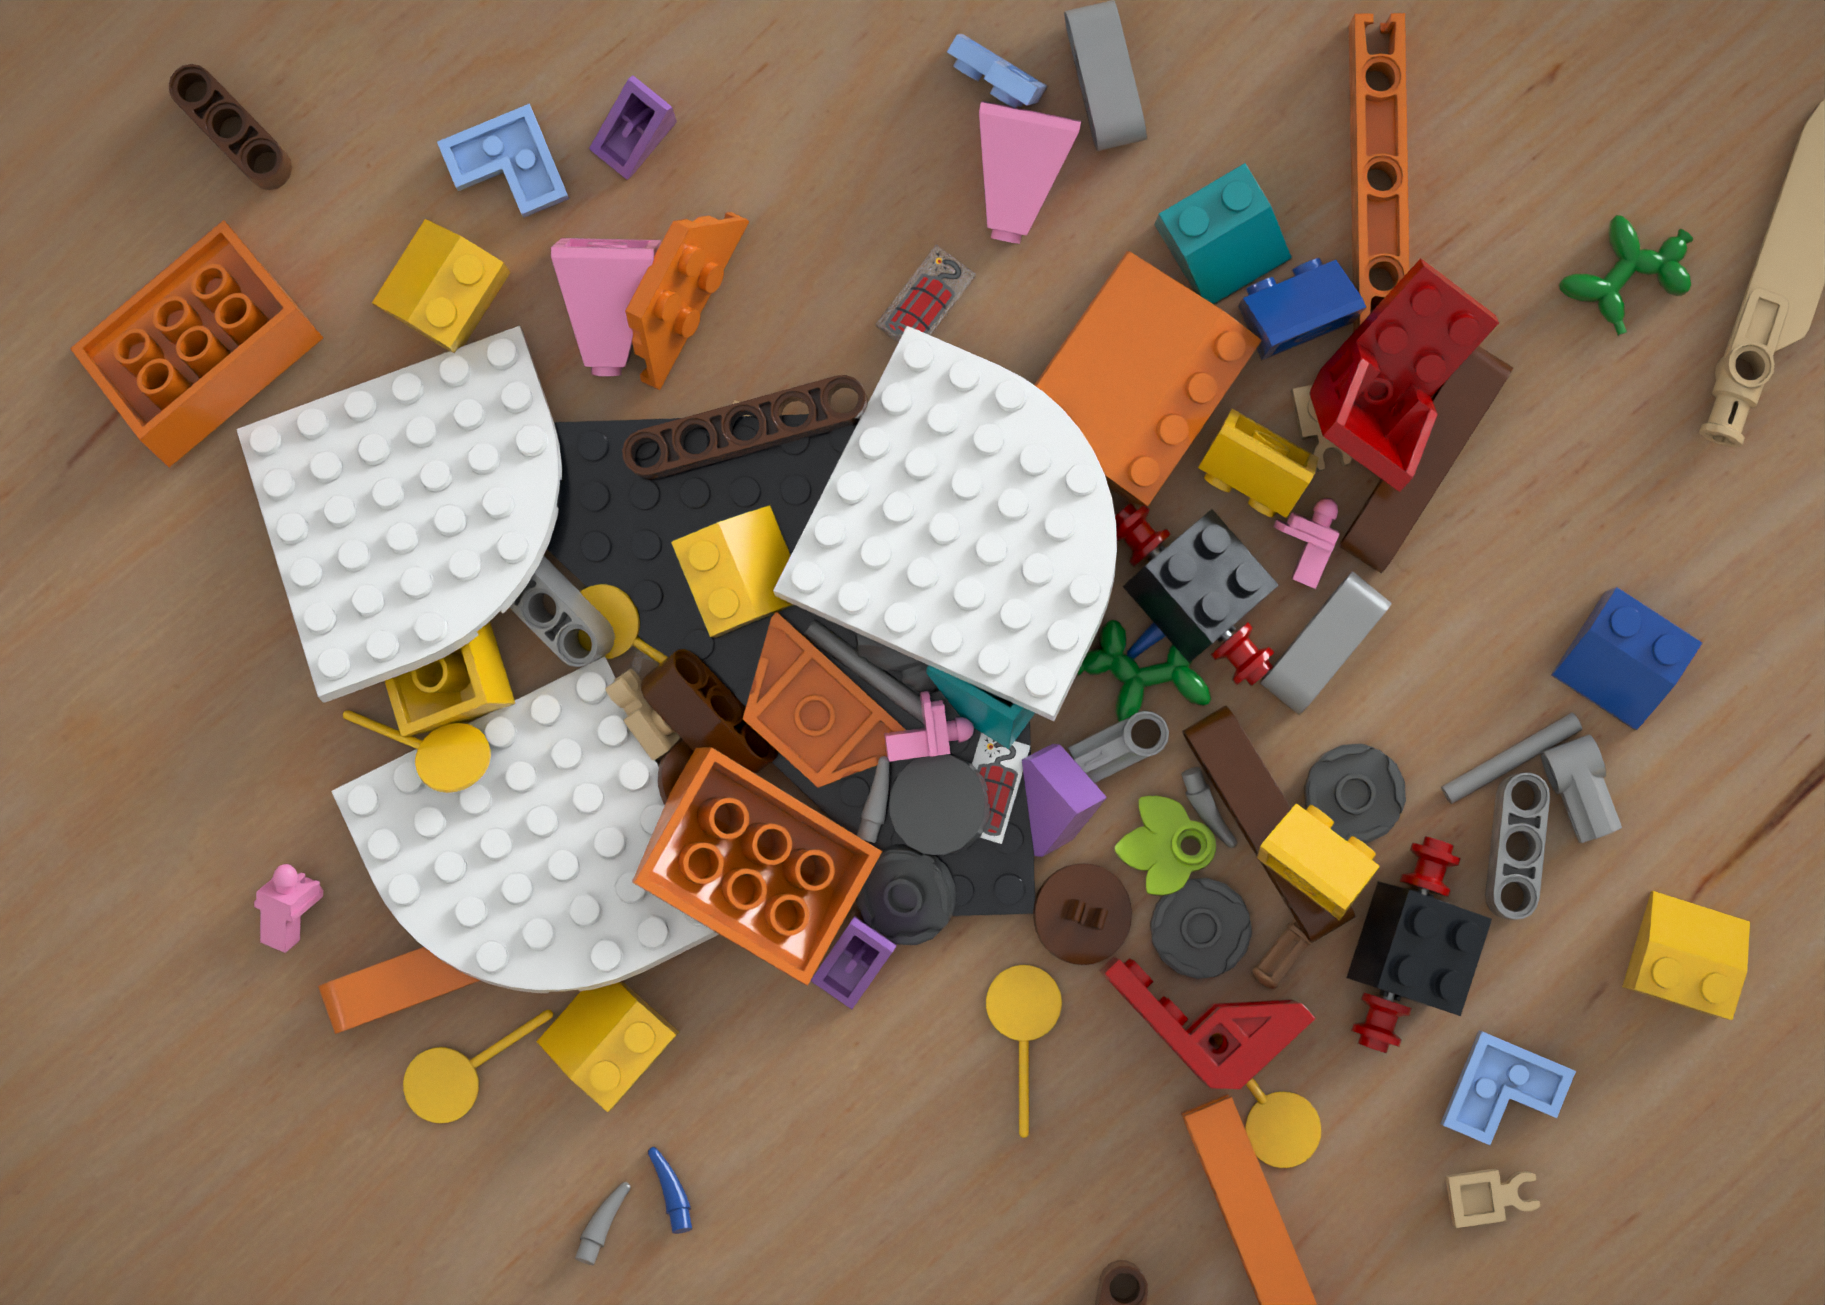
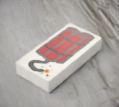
M981 733L972 765L985 779L988 788L986 792L988 804H990V818L980 838L1002 844L1023 773L1022 759L1028 756L1030 745L1014 741L1008 749Z

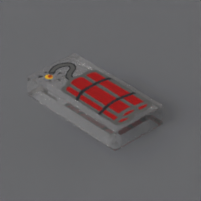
M936 244L878 320L876 327L898 343L907 326L932 336L975 279L976 273Z

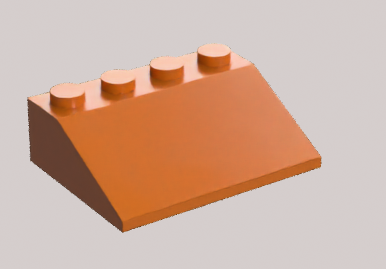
M223 220L70 349L139 440L170 468L324 337Z
M1126 251L1034 386L1056 402L1079 427L1094 450L1105 474L1108 487L1130 503L1149 506L1262 340L1219 307L1137 255Z
M695 748L670 792L632 883L798 982L808 986L882 851L714 748Z

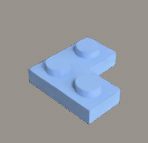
M957 34L947 53L957 58L953 65L956 69L977 81L981 79L982 75H985L984 80L994 85L990 94L1013 108L1017 106L1022 107L1023 104L1032 105L1038 103L1048 87L964 34Z
M530 103L437 141L458 191L504 173L523 218L569 199Z
M1478 1031L1440 1124L1491 1145L1509 1099L1557 1118L1576 1071L1483 1031Z

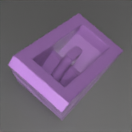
M635 76L630 77L589 149L628 180L676 124L677 121L672 106Z
M1051 744L1022 759L1034 856L1043 857L1072 841L1107 798L1059 744Z
M855 916L815 973L811 982L850 1009H853L897 944Z

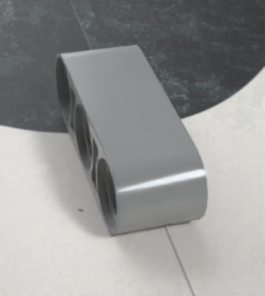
M1111 0L1064 11L1067 34L1096 150L1100 151L1147 140L1144 116L1115 1Z
M543 556L529 583L509 608L569 666L581 667L602 658L611 651L614 645L615 634L613 627L580 591ZM544 594H548L555 601V616L545 609L543 604ZM580 629L590 636L592 642L591 651H587L579 643L578 633Z
M1352 571L1273 665L1274 667L1267 672L1260 684L1300 715L1376 625L1392 603Z
M1530 772L1512 774L1504 778L1498 785L1495 797L1485 896L1490 911L1504 919L1516 920L1530 916L1537 908L1540 898L1550 792L1546 782L1540 776ZM1520 781L1531 786L1534 792L1533 804L1526 810L1516 807L1511 798L1513 787ZM1516 831L1522 833L1529 843L1528 853L1519 861L1511 858L1506 851L1507 839ZM1510 882L1518 884L1524 896L1522 904L1514 911H1510L1503 906L1500 896L1502 889Z

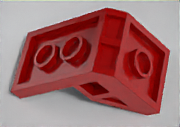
M1420 258L1319 370L1309 394L1323 437L1400 492L1415 475L1438 415L1431 397L1499 324L1496 315Z
M1113 957L1099 970L1190 1070L1210 1088L1241 1089L1316 1019L1302 1003L1291 999L1212 1003L1184 1029L1182 1026L1189 1019L1168 997L1163 996L1157 1000L1147 988L1154 981L1133 959L1129 958L1123 963L1120 959ZM1220 1033L1222 1043L1219 1048L1215 1049L1208 1040L1213 1034Z

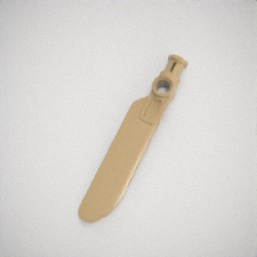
M1825 99L1817 105L1805 122L1799 135L1724 356L1720 358L1716 365V382L1712 391V395L1716 400L1708 423L1701 425L1699 434L1705 439L1723 446L1742 447L1745 437L1741 432L1749 409L1756 408L1764 384L1769 381L1774 373V353L1805 337L1809 331L1825 284ZM1737 358L1744 359L1750 363L1754 372L1752 380H1746L1737 373L1735 367Z

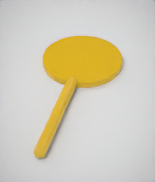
M597 584L580 591L613 627L615 634L614 645L611 651L605 655L606 659L618 657L627 652L632 646L658 663H662L668 658L638 638L640 629L639 613L632 599L624 591L608 584ZM580 629L578 633L579 643L587 651H591V638L588 633Z
M345 710L343 712V718L418 749L415 757L417 773L423 783L433 790L446 793L464 790L475 784L484 775L489 766L491 758L490 745L485 735L472 725L465 723L443 725L429 733L423 740H420L413 736L401 737L399 730L353 711Z
M1017 965L1002 971L991 983L986 996V1010L993 1026L1002 1035L1019 1041V1136L1021 1138H1027L1029 1135V1041L1044 1036L1054 1027L1062 1007L1061 993L1054 979L1042 969L1030 965Z
M547 1009L471 1060L463 1053L447 1047L431 1048L417 1055L407 1067L403 1080V1091L409 1107L419 1117L432 1123H449L463 1117L473 1107L478 1096L479 1078L476 1068L553 1017L552 1010Z
M1220 1033L1213 1034V1039L1220 1047L1222 1043ZM1252 1078L1246 1086L1257 1102L1247 1116L1245 1130L1256 1157L1264 1163L1278 1168H1290L1302 1164L1313 1155L1320 1142L1321 1122L1317 1111L1308 1100L1295 1093L1282 1091L1265 1095L1254 1078Z

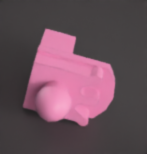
M1330 498L1321 499L1316 503L1313 508L1315 512L1312 519L1291 512L1287 523L1276 520L1273 526L1286 534L1306 541L1291 577L1293 580L1315 589L1340 534L1338 530L1330 527L1333 519L1336 520L1338 514V506Z
M928 691L920 692L924 728L884 733L888 761L950 754L949 741H958V743L967 741L974 733L973 723L964 717H955V720L946 721L943 701H931Z
M289 864L277 867L273 878L256 892L254 907L261 910L260 943L286 953L300 941L301 915L323 897V889L319 881L305 877L304 873L297 874L296 869Z

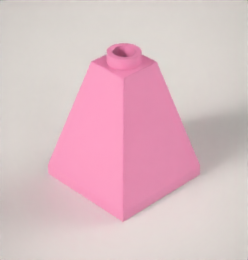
M982 101L979 109L987 228L992 229L991 238L1020 244L1022 235L1027 236L1079 133L1081 121Z
M561 238L551 247V259L584 366L591 367L592 375H622V367L627 365L633 348V331L628 326L625 310L648 267L653 264L654 256L661 244V240Z

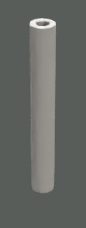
M816 619L811 623L804 633V637L923 724L920 696L885 670L869 662L865 657H858L855 648Z
M1573 712L1442 786L1445 797L1450 804L1457 802L1541 754V752L1581 731V723Z

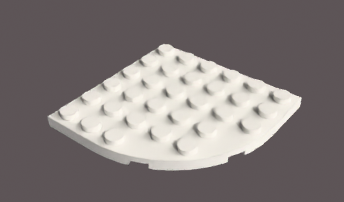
M520 326L462 346L455 353L451 351L236 429L315 689L323 703L421 668L446 657L468 644L479 635L477 633L478 630L485 626L499 612L504 613L525 589L540 565L551 540L558 516L557 500L560 480H562L560 445L525 335Z
M907 326L773 590L774 594L780 599L1055 721L1100 627L1108 607L1114 583L1117 555L1116 520L1105 474L1094 450L1079 427L1042 390L1000 365Z
M605 656L515 700L516 704L490 712L468 723L485 735L490 745L491 758L484 775L475 784L464 790L450 793L439 792L424 784L416 770L415 757L418 749H415L331 791L374 885L398 922L417 942L441 961L468 976L488 984L532 993L593 990L621 982L645 972L719 935L632 883L665 805L658 788L659 766L657 761L651 760L623 721L628 716L624 709L617 706L606 692L605 688L615 682L614 679L616 677Z

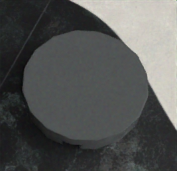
M1365 744L1341 745L1324 753L1310 768L1304 785L1306 809L1309 805H1313L1334 821L1331 830L1346 841L1351 836H1354L1363 843H1369L1386 835L1399 820L1406 802L1405 781L1397 764L1382 751Z
M954 755L927 756L913 760L898 774L890 792L889 813L895 831L907 846L923 854L949 855L968 849L982 835L990 818V804H988L986 792L988 788L985 779L971 763Z
M896 844L881 850L880 857L856 898V905L864 922L874 930L877 929L881 934L887 936L886 938L893 943L899 945H918L933 939L950 922L957 904L956 885L947 866L936 855L923 854L907 845Z
M1209 878L1188 879L1184 887L1170 895H1163L1156 903L1150 921L1152 944L1161 960L1175 972L1196 979L1216 977L1234 968L1247 952L1252 935L1249 912L1241 896L1225 883Z

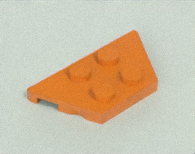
M727 212L724 219L721 220L708 215L697 217L694 221L682 219L672 222L654 256L653 264L648 267L625 310L628 326L633 331L632 344L634 353L644 358L647 366L640 374V379L643 383L660 391L687 338L691 337L697 330L700 323V314L710 295L722 283L724 269L749 224L746 218L732 212Z
M778 612L771 617L743 720L817 788L878 765L880 757H887L884 733L905 731L906 729Z

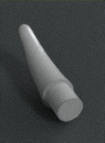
M886 756L879 758L873 783L860 815L862 819L857 832L859 838L876 843L881 824H884L889 791V761Z
M1194 767L1184 771L1181 775L1187 789L1186 796L1195 811L1220 840L1230 848L1235 847L1237 840L1222 819L1211 794L1210 786L1205 782L1201 768Z
M628 1182L621 1183L593 1215L580 1236L581 1243L575 1257L576 1260L588 1265L595 1264L600 1248L604 1247L606 1236L616 1212L631 1189Z

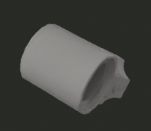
M1140 711L1069 746L1068 749L1074 761L1096 783L1149 756L1158 754L1168 742L1169 730L1161 716L1151 711ZM1142 719L1155 721L1160 729L1159 740L1149 748H1141L1135 745L1131 738L1132 727L1137 721Z
M1588 734L1541 752L1542 764L1547 778L1555 793L1560 794L1579 843L1600 838L1622 828L1604 781L1606 776L1605 764L1601 752L1591 735Z

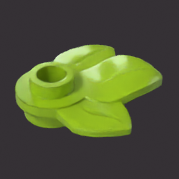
M1162 796L1141 797L1138 800V806L1144 826L1125 835L1116 844L1114 850L1118 857L1128 866L1140 871H1148L1146 876L1147 894L1170 895L1184 887L1191 872L1199 871L1210 864L1216 852V839L1206 825L1197 821H1190L1187 812L1179 802ZM1186 839H1194L1198 842L1200 851L1196 855H1187L1182 851L1181 843Z

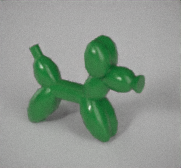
M1616 215L1610 221L1608 234L1614 253L1619 258L1618 262L1604 279L1590 274H1572L1561 280L1559 289L1567 297L1579 301H1598L1601 314L1608 322L1614 325L1617 335L1627 333L1623 322L1625 304L1619 291L1635 271L1647 275L1657 274L1660 285L1669 294L1683 296L1690 290V275L1687 269L1679 264L1686 255L1687 243L1693 241V237L1687 231L1679 229L1677 237H1669L1663 242L1658 252L1649 249L1640 250L1637 232L1630 221L1624 216Z
M1109 620L1103 625L1099 636L1101 649L1087 652L1077 673L1078 676L1084 671L1090 675H1099L1110 670L1118 681L1124 683L1120 688L1116 701L1115 711L1118 722L1140 711L1145 687L1172 681L1179 693L1193 704L1205 706L1211 701L1209 687L1199 674L1189 668L1192 661L1189 663L1173 644L1168 650L1167 662L1139 668L1132 657L1123 653L1126 648V630L1116 620Z

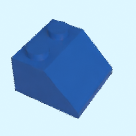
M1316 258L1292 269L1295 277L1276 284L1274 277H1270L1246 288L1249 296L1244 297L1238 306L1248 330L1262 340L1257 347L1261 361L1352 324L1364 311L1366 305L1363 298L1337 260L1323 265L1321 259Z
M1616 587L1604 592L1551 676L1632 729L1638 730L1676 685L1702 645V642Z

